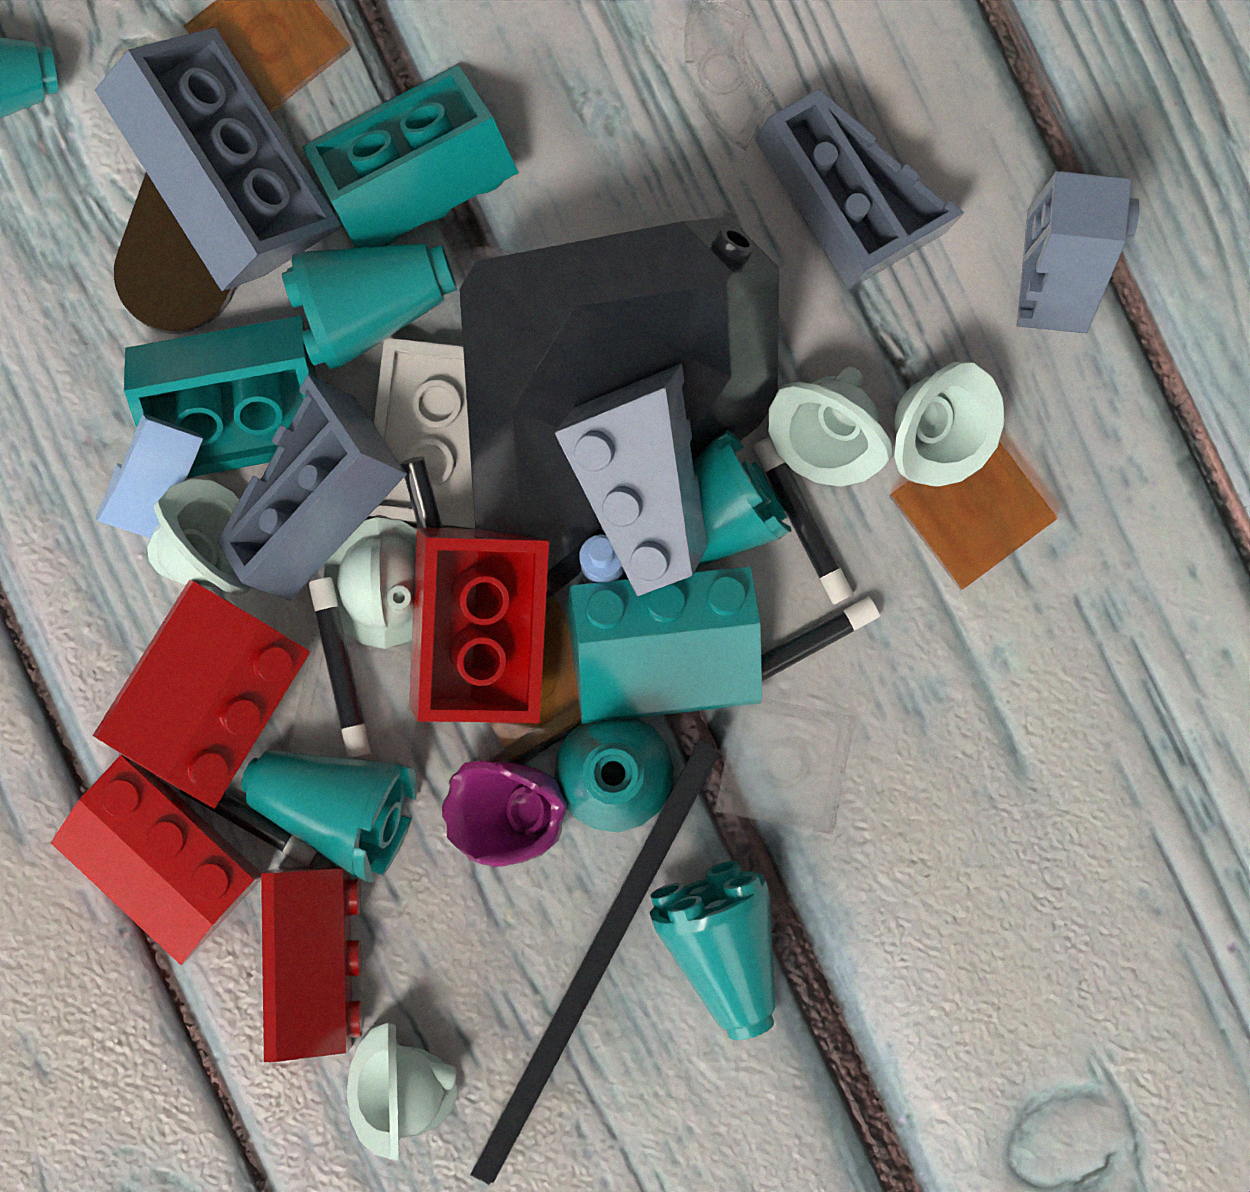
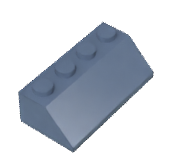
M216 27L128 49L95 89V92L221 291L266 276L291 260L292 255L307 250L334 233L341 226Z

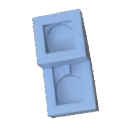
M142 413L123 464H116L96 515L97 521L151 538L155 528L160 524L153 506L171 486L186 480L203 438L201 435Z

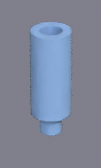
M606 535L593 536L582 545L579 557L584 584L627 580V575Z

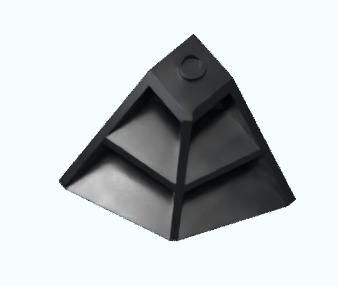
M724 210L714 218L675 222L475 261L459 289L475 529L549 540L546 597L556 594L582 572L579 557L582 545L593 536L606 535L555 435V431L574 407L682 363L684 375L682 391L686 420L690 419L692 433L690 449L693 460L716 436L726 430L731 431L742 441L760 426L769 413V408L778 393L779 267L735 223V215Z

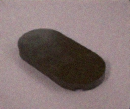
M146 172L115 258L114 283L116 291L128 312L143 325L167 334H182L194 331V328L201 327L206 322L210 323L224 311L235 287L221 291Z

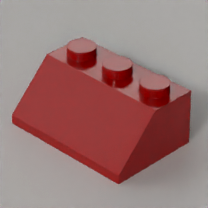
M417 527L409 708L418 722L540 723L549 540L480 529Z
M189 580L92 736L166 782L215 809L311 651L198 583Z
M120 755L78 800L50 842L180 965H183L261 881V872L178 794L160 781L155 774L124 755Z
M340 866L277 867L261 873L264 1062H281L347 1053L353 1046V1037H362L363 1032L362 1001H352V976H361L362 971L361 941L351 940V915H360L361 910L360 880L350 879V873Z

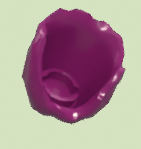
M492 761L465 762L458 772L450 778L448 795L442 805V817L447 825V838L464 853L469 860L491 867L519 864L542 856L559 841L562 833V821L567 811V803L554 777L525 764Z

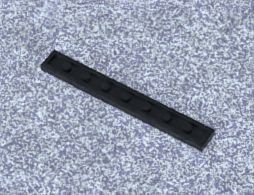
M700 739L695 744L481 1150L470 1174L474 1178L487 1185L494 1183L715 764L720 754L717 752L719 749Z

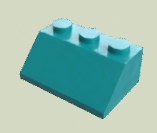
M459 65L440 73L302 146L355 248L389 246L400 235L427 221H435L444 217L453 207L478 194L494 191L505 180L519 173L493 116Z
M302 315L126 347L124 393L136 428L143 413L199 433L203 440L187 478L270 463L278 448L271 441L280 425L289 428L306 395L299 392V389L307 374L317 378L316 367L309 358L302 336V331L306 330Z
M751 566L694 572L688 578L640 596L636 595L629 579L570 586L566 614L582 724L761 704V628Z

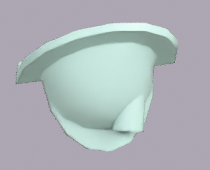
M952 362L908 389L898 401L894 418L896 433L894 458L898 471L902 476L912 482L939 487L961 482L984 466L998 447L1005 423L1003 397L991 375L973 362Z
M846 367L837 376H825L812 384L798 381L785 384L779 389L769 408L768 432L777 454L794 472L815 483L842 487L864 482L883 469L893 457L892 442L881 427L877 406L865 390L860 387L863 383V377L856 368Z
M189 479L171 486L153 506L160 524L155 528L147 547L148 559L151 565L159 574L185 586L189 580H192L206 589L219 587L225 592L237 596L247 594L252 587L241 583L217 544L240 499L234 492L211 480Z
M376 517L363 521L327 560L324 571V578L332 577L344 632L363 645L385 650L406 644L412 640L417 530L401 520Z
M388 1022L371 1029L358 1045L349 1067L347 1100L350 1120L360 1142L374 1155L399 1160L398 1143L400 1138L421 1135L442 1124L454 1109L458 1089L455 1081V1066L445 1064L439 1057L421 1048L398 1045L396 1040V1024Z

